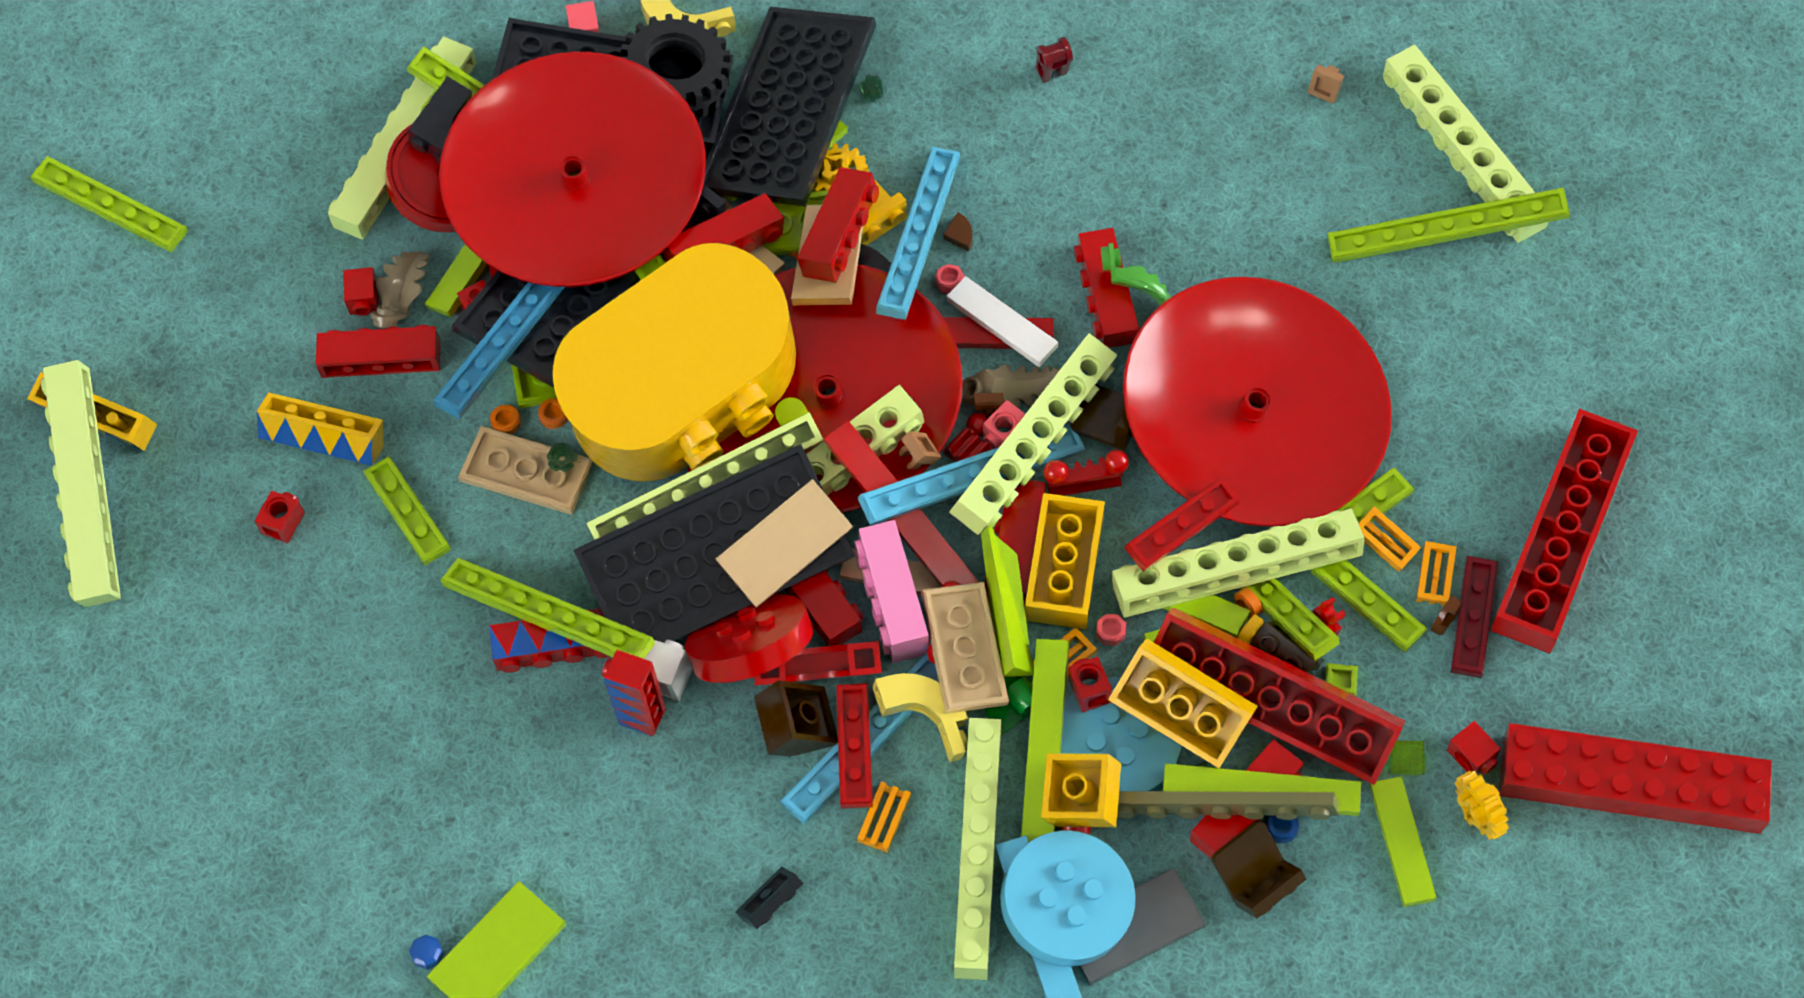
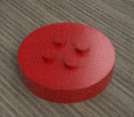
M409 125L396 137L387 156L385 183L389 197L396 209L413 224L435 232H456L447 216L442 201L439 178L440 164L436 161V157L427 152L421 153L412 147L409 141V128L411 127Z
M776 594L769 597L757 608L754 605L745 607L731 616L691 633L686 640L685 650L695 675L701 680L712 683L735 682L766 673L795 657L811 640L813 626L801 599L791 595Z

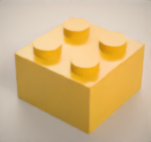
M1047 754L1041 818L1056 827H1116L1121 763L1109 754Z

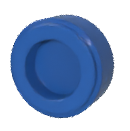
M1269 815L1266 827L1274 842L1288 843L1296 837L1299 822L1297 817L1285 820L1278 818L1276 815Z

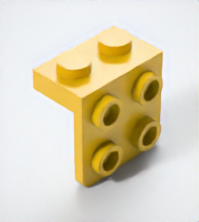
M876 180L875 183L879 187V196L876 203L872 204L869 210L868 221L863 227L861 244L864 245L870 244L907 219L906 199L900 192L890 197Z

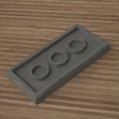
M1174 868L1134 887L1135 910L1126 933L1105 956L1091 963L1079 965L1089 986L1205 928V921Z

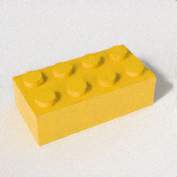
M1043 493L1025 603L1026 621L1072 628L1077 627L1087 630L1105 501Z
M1146 639L1139 646L1108 699L1217 768L1221 767L1258 707L1149 639Z

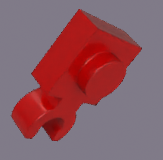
M1331 597L1322 602L1320 606L1314 608L1312 613L1338 636L1342 629L1338 621L1344 619L1345 611L1341 610L1337 613L1333 607L1335 599Z

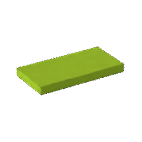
M518 881L427 975V978L448 998H498L567 924L526 886Z

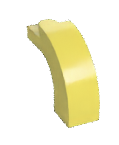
M640 0L647 25H649V18L656 16L657 20L661 21L665 20V14H672L673 19L681 20L682 14L689 15V21L696 23L698 19L704 20V28L707 30L715 27L718 30V37H724L736 31L732 7L693 15L678 10L670 0Z
M908 673L894 674L875 679L872 688L882 717L902 711H916L926 715L935 723L940 732L949 762L963 758L968 742L965 732L959 730L958 727L964 726L968 717L965 711L945 714L939 682L922 675Z

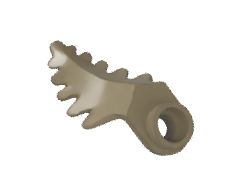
M414 251L410 253L402 252L401 257L397 255L392 257L396 265L384 264L383 270L387 277H379L375 282L382 300V306L377 307L376 311L371 312L374 326L380 328L397 327L399 320L408 318L410 305L422 291V285L417 283V281L424 277L426 273L425 270L421 269L427 265L429 254Z
M1002 364L995 370L983 369L963 380L962 398L967 404L974 406L973 394L1003 393L1004 402L1008 400L1020 409V401H1022L1031 408L1035 403L1034 397L1038 398L1060 369L1053 367L1050 370V367L1046 366L1040 372V367L1036 366L1028 373L1026 366H1019L1013 372L1007 364Z

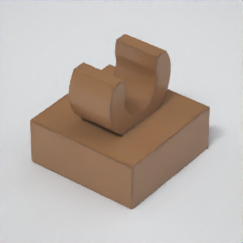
M1318 65L1313 72L1307 93L1334 104L1339 95L1344 75L1339 74L1340 69L1329 65L1328 68Z
M909 431L901 438L905 446L900 449L898 454L903 457L911 454L913 457L912 461L907 465L908 469H918L922 464L933 465L941 458L926 433Z

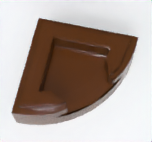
M957 212L943 233V239L969 251L972 246V227L967 218Z
M1003 393L973 394L974 407L978 411H984V414L990 417L1004 403Z
M1453 595L1449 598L1434 621L1431 631L1439 636L1443 635L1458 615L1461 606L1459 599Z

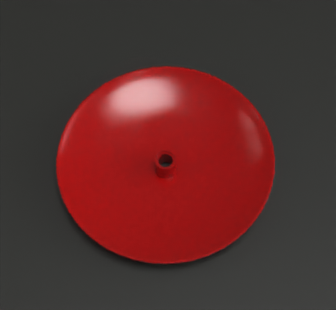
M595 52L557 53L521 63L505 71L482 87L467 102L452 124L444 143L439 170L440 191L447 216L456 233L476 256L491 267L516 279L538 285L552 287L592 285L621 277L640 268L663 252L679 236L692 217L702 194L706 171L705 145L696 117L687 102L673 86L655 72L628 59ZM573 172H580L579 174L574 176L570 175Z
M858 264L852 304L793 305L791 296L796 267L774 275L780 283L787 300L796 346L793 376L781 398L768 408L773 414L772 420L760 431L749 437H743L739 430L719 443L723 449L721 456L781 427L777 421L775 409L778 403L785 398L793 397L802 401L808 413L810 412L824 440L825 437L847 420L850 422L898 385L905 390L922 411L925 422L918 432L926 433L940 454L953 431L959 414L963 378L959 351L953 334L936 307L916 289L906 320L876 314V307L888 273ZM828 388L835 389L831 395L822 394ZM888 420L882 426L891 428L897 421ZM864 438L868 445L872 442V439ZM902 440L898 442L897 447L892 452L879 456V459L897 481L922 474L931 465L922 464L918 469H908L907 465L912 461L913 457L911 454L907 457L898 454L900 449L905 446ZM837 458L834 461V464H841ZM816 475L820 482L823 479V475ZM851 477L844 488L836 492L832 491L827 496L841 513L862 509L858 497L865 492Z
M1229 277L1191 286L1165 301L1149 316L1134 338L1127 356L1123 378V399L1127 420L1140 451L1160 478L1186 500H1189L1222 476L1241 501L1237 506L1221 516V518L1242 524L1275 527L1297 523L1305 518L1313 519L1328 515L1330 512L1336 511L1349 503L1367 486L1384 458L1390 438L1392 410L1387 381L1377 357L1361 333L1340 312L1318 297L1292 285L1256 277ZM1250 402L1255 403L1259 408H1254Z

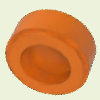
M557 398L545 400L538 408L539 420L548 429H558L568 421Z
M501 405L492 411L490 423L494 430L513 434L520 428L521 417L515 407Z
M1244 587L1234 595L1236 605L1250 610L1249 619L1254 614L1259 616L1263 613V606L1259 598L1249 588Z

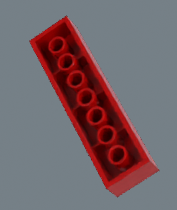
M1579 408L1490 631L1551 654L1638 430Z
M1174 607L1167 613L1154 640V643L1257 705L1258 707L1248 723L1375 785L1405 724V720Z
M1509 723L1503 736L1499 796L1761 834L1770 822L1772 760Z

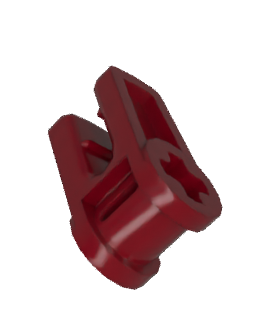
M1065 37L1058 38L1056 43L1048 46L1042 44L1036 47V70L1043 83L1051 79L1054 70H1056L1059 76H1064L1068 73L1071 61H1073V54L1070 44Z

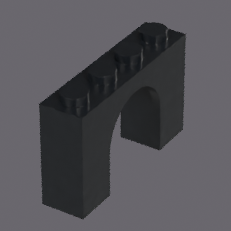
M447 76L409 128V141L412 147L421 153L427 152L436 157V161L440 164L444 143L449 130L460 111L472 98V91Z

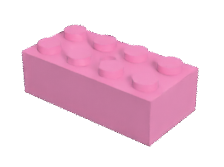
M891 520L860 528L859 540L854 541L855 555L859 569H863V583L868 598L873 597L871 598V611L875 626H882L879 628L881 636L879 639L884 656L890 654L893 664L925 655L929 646V635L896 521Z

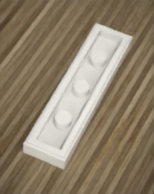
M966 276L947 295V302L1038 367L1058 348V341Z

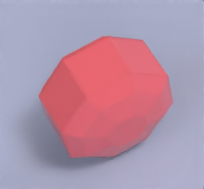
M947 264L938 268L935 275V284L940 292L949 294L964 278V274L959 266Z
M1105 614L1097 620L1096 637L1103 645L1117 646L1125 639L1126 622L1118 614Z

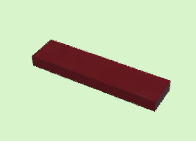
M1473 556L1466 557L1460 597L1461 606L1458 612L1450 673L1482 678L1498 561Z

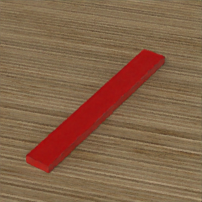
M849 420L824 438L823 442L865 493L898 482ZM921 509L887 520L896 521L900 537L940 586L947 581H957L961 585L980 583Z

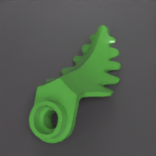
M1108 243V246L1101 247L1103 271L1110 270L1112 284L1141 290L1152 296L1160 305L1171 298L1166 292V285L1159 283L1157 274H1148L1142 266L1119 268L1118 266H1121L1119 248L1113 249V243Z

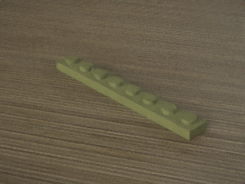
M1119 791L1117 817L1133 818L1136 814L1162 819L1166 818L1167 815H1179L1186 819H1196L1199 815H1211L1217 819H1229L1231 815H1244L1248 819H1262L1264 815H1276L1278 818L1285 820L1295 819L1296 816H1309L1316 820H1326L1330 816H1339V801L1334 792Z

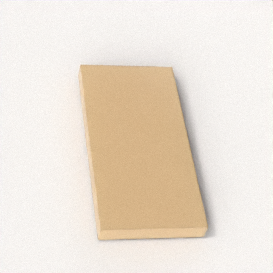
M806 205L799 253L822 205ZM862 226L858 234L856 247L851 249L848 256L847 267L844 272L840 273L836 283L803 277L797 260L791 296L793 305L852 304L864 226Z
M481 426L458 479L460 482L572 515L594 462L589 457Z
M812 479L718 556L716 561L757 608L853 529V526Z
M984 582L923 590L921 596L945 714L1008 705L1009 698Z

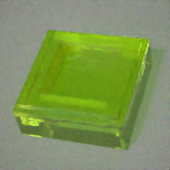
M1397 740L1391 751V774L1424 775V741Z

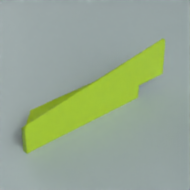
M987 526L981 532L991 617L997 646L1000 649L1004 677L1034 675V665L1028 648L1029 638L1018 555L994 534L991 526Z

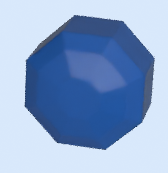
M429 935L415 939L409 950L414 964L426 970L437 966L444 954L438 939Z

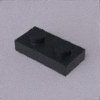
M781 866L735 912L744 922L758 929L772 918L773 913L784 902L794 897L796 890L803 885V882L796 874Z

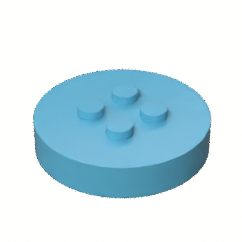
M1121 677L1108 678L1112 692ZM1092 681L1086 685H1092L1096 683V681ZM1074 693L1068 697L1064 708L1061 754L1111 755L1121 763L1119 791H1160L1163 788L1165 763L1178 764L1181 752L1180 744L1114 703L1082 713Z
M1056 831L1039 836L1029 842L1012 861L1001 887L1002 915L1013 938L1032 956L1059 966L1084 965L1105 956L1126 933L1135 910L1134 883L1122 858L1105 842L1082 832Z

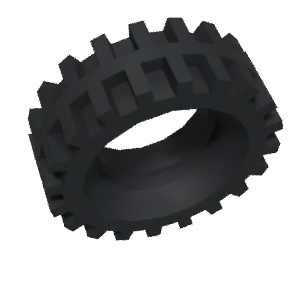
M665 14V20L658 21L656 16L649 18V25L644 26L641 22L637 24L635 34L629 32L626 35V44L621 46V58L638 63L653 71L648 63L651 57L659 52L677 50L696 56L702 64V68L697 74L679 80L662 78L679 92L693 114L699 113L703 118L708 115L709 106L717 109L720 106V97H726L730 74V50H726V40L724 37L717 39L718 30L715 27L707 30L704 28V20L698 19L696 23L689 21V15L682 14L681 20L673 19L672 14Z

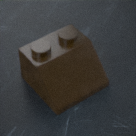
M778 680L754 696L768 755L792 757L832 747L838 743V736L825 686Z

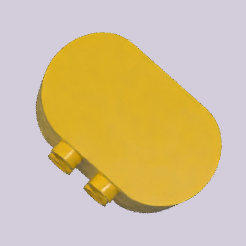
M700 244L679 253L570 330L560 343L555 355L553 383L558 402L587 456L600 468L614 476L631 481H655L671 477L687 466L694 470L721 457L723 449L719 443L737 430L740 431L743 437H749L764 428L773 418V414L768 408L774 405L784 394L795 368L796 346L784 291L769 268L750 253L726 244Z

